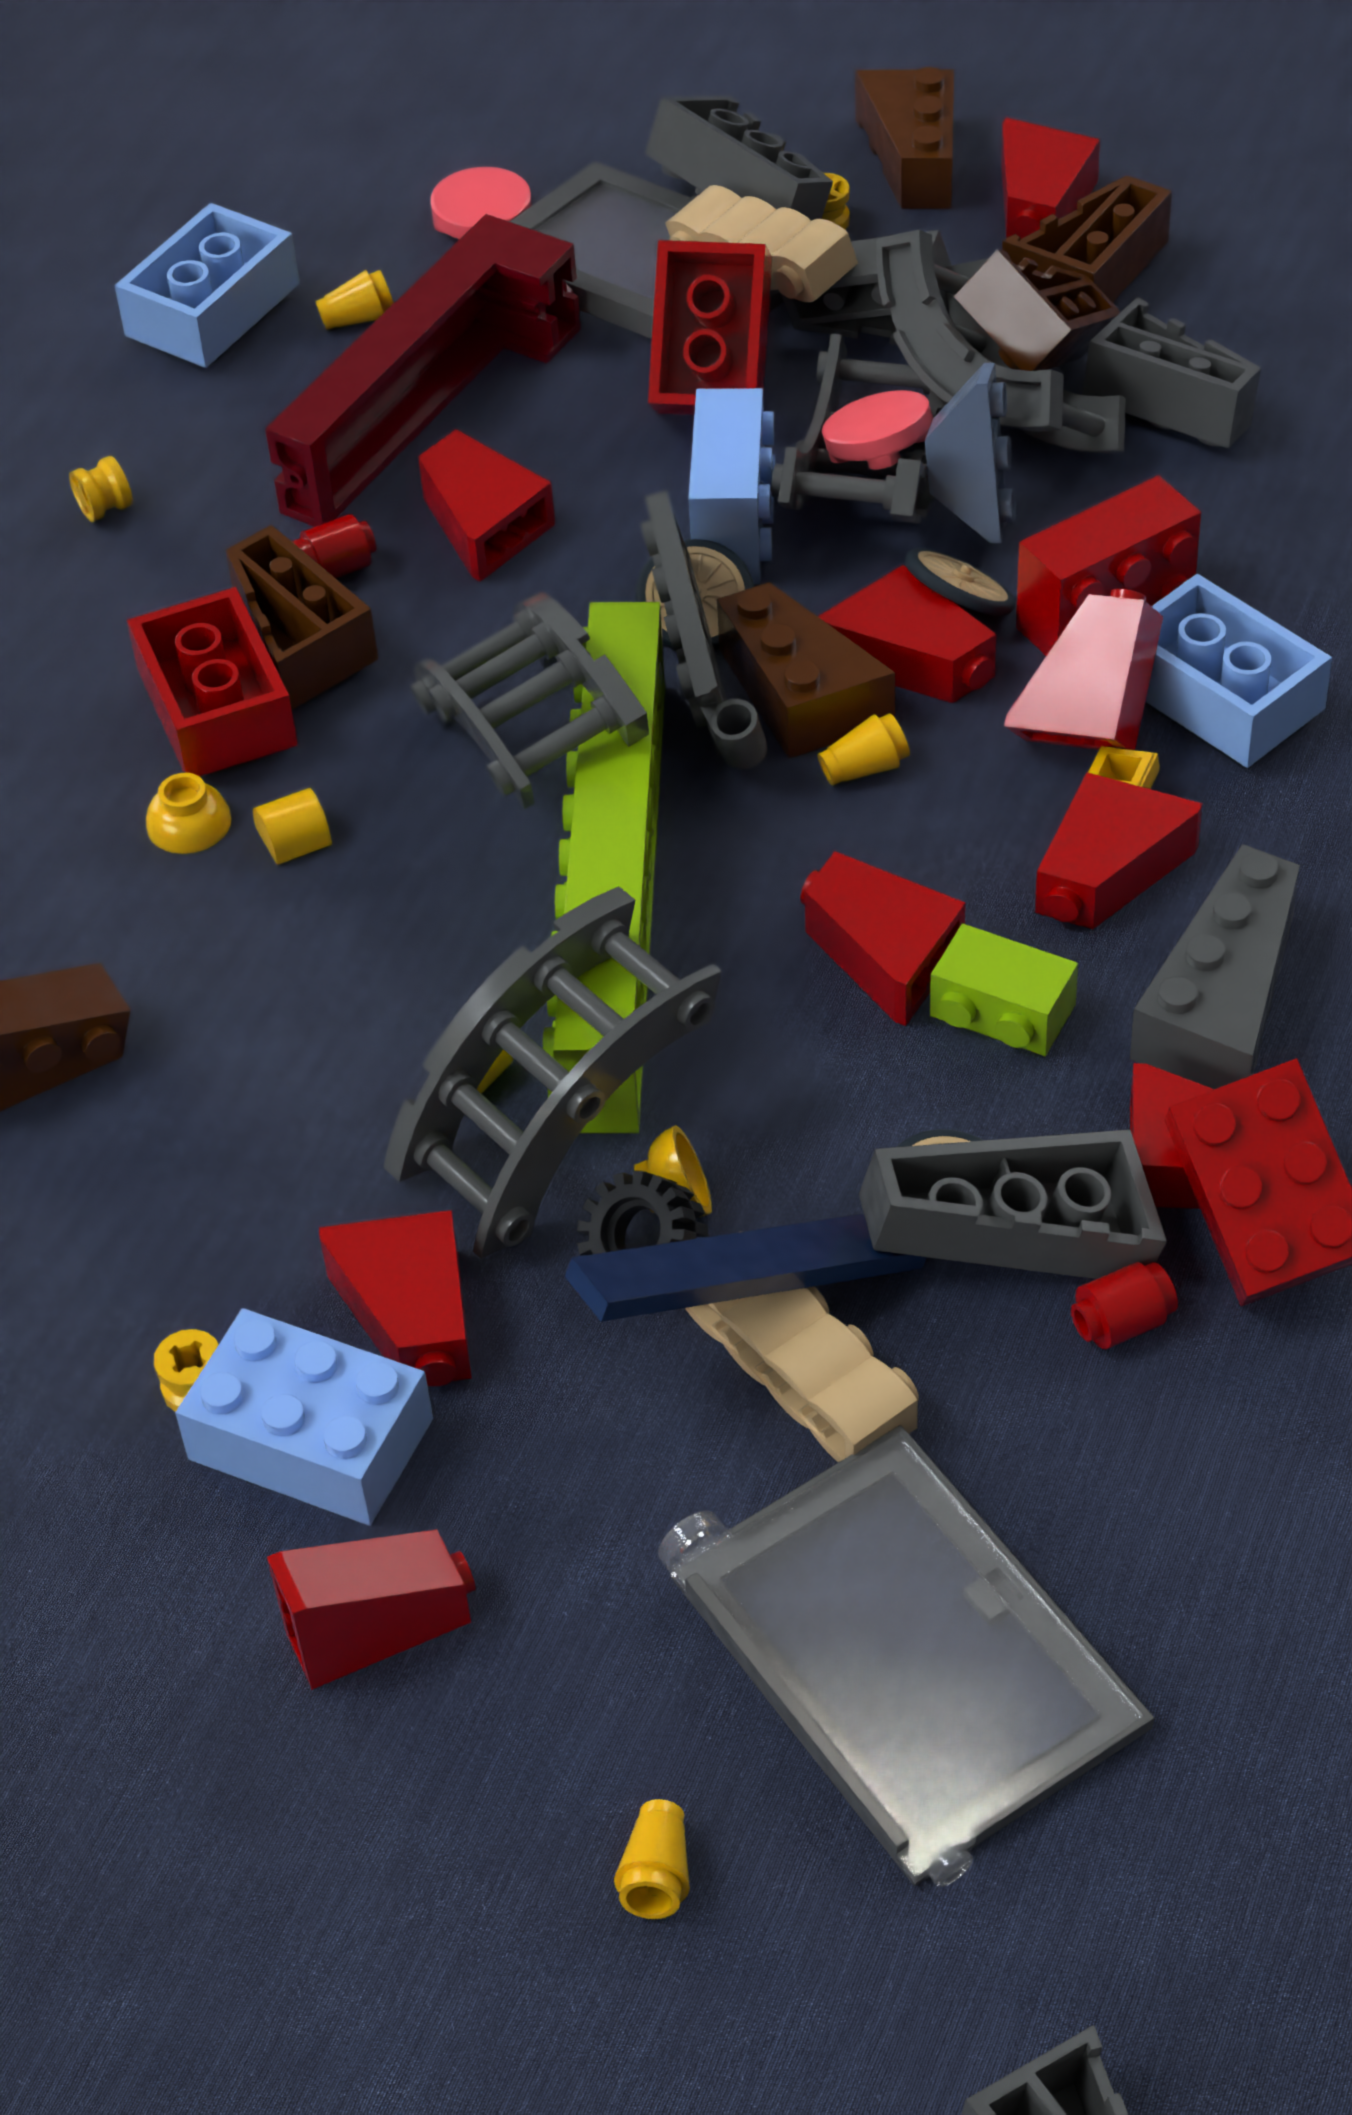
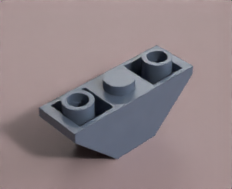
M983 363L933 418L925 438L930 494L989 543H1001L1007 523L1015 522L1016 518L1014 488H1005L1004 470L1011 469L1010 436H1001L1000 417H1006L1007 389L1005 382L996 381L995 363Z

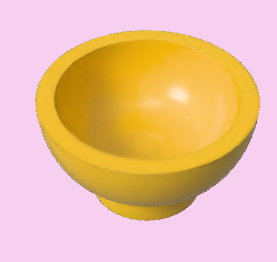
M192 773L174 774L160 784L158 792L148 806L146 814L147 834L157 847L168 852L188 854L203 851L217 844L227 834L232 821L231 812L221 793L213 786L205 783L202 778Z
M677 1125L672 1126L653 1141L648 1151V1159L635 1164L634 1171L654 1174L675 1181L677 1185L688 1188L694 1194L690 1200L702 1205L705 1212L702 1216L709 1215L712 1212V1201L699 1159L682 1129Z

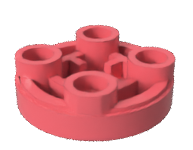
M474 167L455 172L440 181L431 194V210L435 230L457 239L466 234L485 214L510 222L532 206L531 191L528 183L518 174L498 167Z
M908 390L887 391L858 399L833 413L823 424L822 435L831 462L845 463L848 461L867 460L870 469H885L898 463V458H901L899 451L908 448L914 443L925 441L933 415L925 395Z

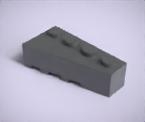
M731 95L661 97L645 155L661 164L662 171L673 178L686 180L696 187L695 192L698 195L707 187L718 185L733 191L741 198L752 196L762 199L775 209L781 207L794 209L808 217L811 221L822 219L833 181L800 153L784 151L786 141L779 135L759 131L761 120L753 113L744 112L743 116L737 113L740 102Z
M1241 845L1134 1008L1130 1060L1152 1065L1212 1089H1217L1254 1074L1294 915L1300 865L1250 846Z
M1130 1129L879 1148L874 1150L859 1192L872 1246L876 1251L1098 1279L1135 1262H1139L1144 1266L1157 1262L1167 1242Z

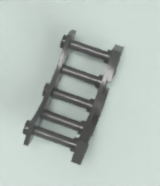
M914 230L876 238V269L879 291L883 306L890 308L892 320L897 330L893 333L894 339L907 363L921 381L939 398L948 403L983 363H995L996 381L1005 382L1007 389L1006 417H1000V426L1022 430L1028 435L1048 444L1073 451L1100 454L1124 452L1125 397L1120 395L1099 397L1072 393L1063 389L1064 374L1054 370L1025 371L1009 368L998 354L1000 347L954 298V295L989 258L950 265L944 268L934 264L932 234L922 230ZM939 290H942L947 294L949 314L946 310Z
M831 334L828 351H820L818 357L816 377L817 383L822 385L812 423L805 440H798L796 447L786 446L784 464H775L772 474L771 495L773 498H778V503L782 508L796 511L802 509L808 503L811 496L882 503L884 510H891L890 515L893 520L920 524L922 517L926 518L935 499L929 490L925 441L914 443V452L906 451L905 457L900 456L901 458H898V463L885 469L872 470L868 467L867 460L848 461L845 463L831 462L822 435V427L825 421L837 411L843 380L923 388V394L929 395L928 401L933 418L942 410L947 402L939 398L925 385L910 365L846 359L848 351L842 335ZM821 471L886 477V480L821 473Z
M543 592L537 595L534 594L516 604L512 616L514 623L442 666L430 658L417 663L414 667L416 682L409 686L413 696L427 716L436 711L446 728L456 721L463 726L490 759L491 763L486 765V768L500 793L504 797L514 793L524 810L535 804L531 783L527 777L604 730L608 734L617 730L628 747L649 735L647 712L606 655L601 656L595 661L593 660L590 653L581 645L590 640L588 633L561 604ZM536 660H539L545 669L481 709H478L471 700ZM570 683L573 687L582 684L594 698V701L591 702V710L515 756L511 755L494 731L498 726Z
M619 886L593 897L555 920L553 925L558 931L557 933L549 937L532 952L521 946L486 979L446 1027L428 1054L422 1066L430 1074L420 1090L416 1101L405 1099L397 1116L383 1168L398 1182L425 1171L435 1170L482 1214L473 1246V1252L480 1259L505 1247L516 1246L532 1235L539 1207L551 1179L566 1152L585 1125L600 1113L605 1101L636 1070L671 1043L689 1032L710 1023L711 1016L715 1010V999L722 971L714 964H711L681 980L678 979L629 938L636 900ZM613 958L656 995L624 1019L577 978L605 960ZM555 995L603 1036L570 1072L521 1030L522 1026ZM502 1050H505L552 1092L524 1132L477 1090L482 1079ZM464 1114L509 1154L493 1188L452 1151Z

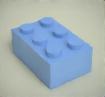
M210 202L114 286L125 336L207 368L296 288L300 281L291 232Z
M763 388L696 389L688 498L691 539L709 540L726 546L745 563L753 583L760 584L761 561H772V527H763V524H774V498L771 495L773 469L776 464V456L772 453V447H765V445H774V411H764Z
M1197 573L1152 606L1163 616V622L1145 702L1246 768H1249L1325 710L1332 657Z
M244 1308L241 1309L175 1412L188 1460L369 1526L372 1525L433 1420L425 1371Z

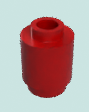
M347 514L304 530L300 533L299 539L292 541L336 579L369 567L371 565V554L377 551L375 537L369 524L365 520L358 522L353 514Z
M1135 1262L1079 1286L1075 1294L1076 1303L1071 1305V1316L1078 1333L1085 1341H1094L1096 1345L1106 1350L1165 1324L1167 1315L1176 1312L1178 1299L1174 1285L1161 1265L1152 1262L1144 1266L1139 1262Z

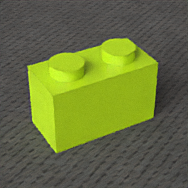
M962 923L931 973L930 1016L943 1020L951 1026L966 1028L1000 1040L1011 1047L1023 1048L1046 1057L1076 1005L1078 963Z

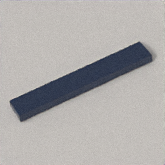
M864 1214L572 1257L564 1277L598 1319L603 1322L922 1269L927 1257L874 1250Z

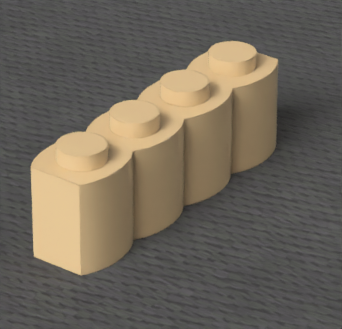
M718 185L707 187L665 223L670 235L669 240L766 244L773 257L770 290L778 289L787 298H794L802 302L815 301L858 264L849 234L839 225L825 219H814L811 221L802 213L791 208L781 207L775 209L769 203L756 197L745 196L741 198L733 191Z
M816 1287L685 1308L693 1320L707 1334L724 1345L729 1354L744 1371L767 1387L779 1405L793 1419L810 1429L821 1446L838 1463L852 1454L855 1455L899 1425L908 1434L917 1429L919 1395L910 1377L900 1368L894 1367L891 1369L885 1363L873 1357L872 1346L859 1328L851 1324L846 1326L837 1318L829 1315L828 1305ZM877 1446L852 1461V1466L855 1467L881 1447Z

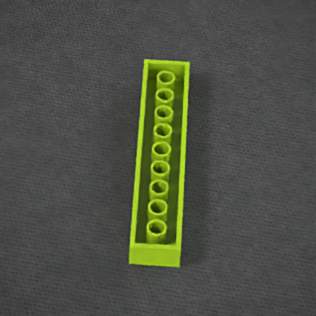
M590 602L588 627H583L588 633L590 640L581 645L590 653L594 661L606 655L647 712L649 735L628 747L617 730L611 734L604 730L579 745L578 751H569L567 753V787L575 789L574 794H564L563 829L564 831H571V837L560 839L559 873L560 876H567V881L564 884H556L555 918L557 920L593 897L619 886L636 900L629 938L650 955L666 695L660 602ZM582 684L573 687L574 702L582 704L581 709H571L570 722L592 709L591 702L594 701V698ZM613 958L605 960L577 978L624 1019L647 1002L648 987ZM555 995L547 1001L548 1017H556V1020H553L552 1027H544L543 1049L570 1072L603 1036ZM643 1065L605 1101L600 1113L588 1122L580 1133H639ZM547 1088L549 1097L552 1092Z

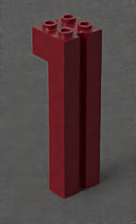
M485 214L265 428L270 461L282 467L283 470L274 479L280 514L313 527L336 519L504 348L548 364L581 330L579 298L566 282L573 283L577 279L574 244Z

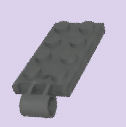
M667 490L645 496L650 520L640 522L648 553L653 558L655 566L652 569L654 581L661 603H664L667 616L664 617L672 648L677 653L679 664L676 665L684 696L689 700L697 729L708 726L717 756L722 755L726 764L739 770L750 769L757 766L767 753V740L754 706L749 702L741 699L727 700L690 554Z

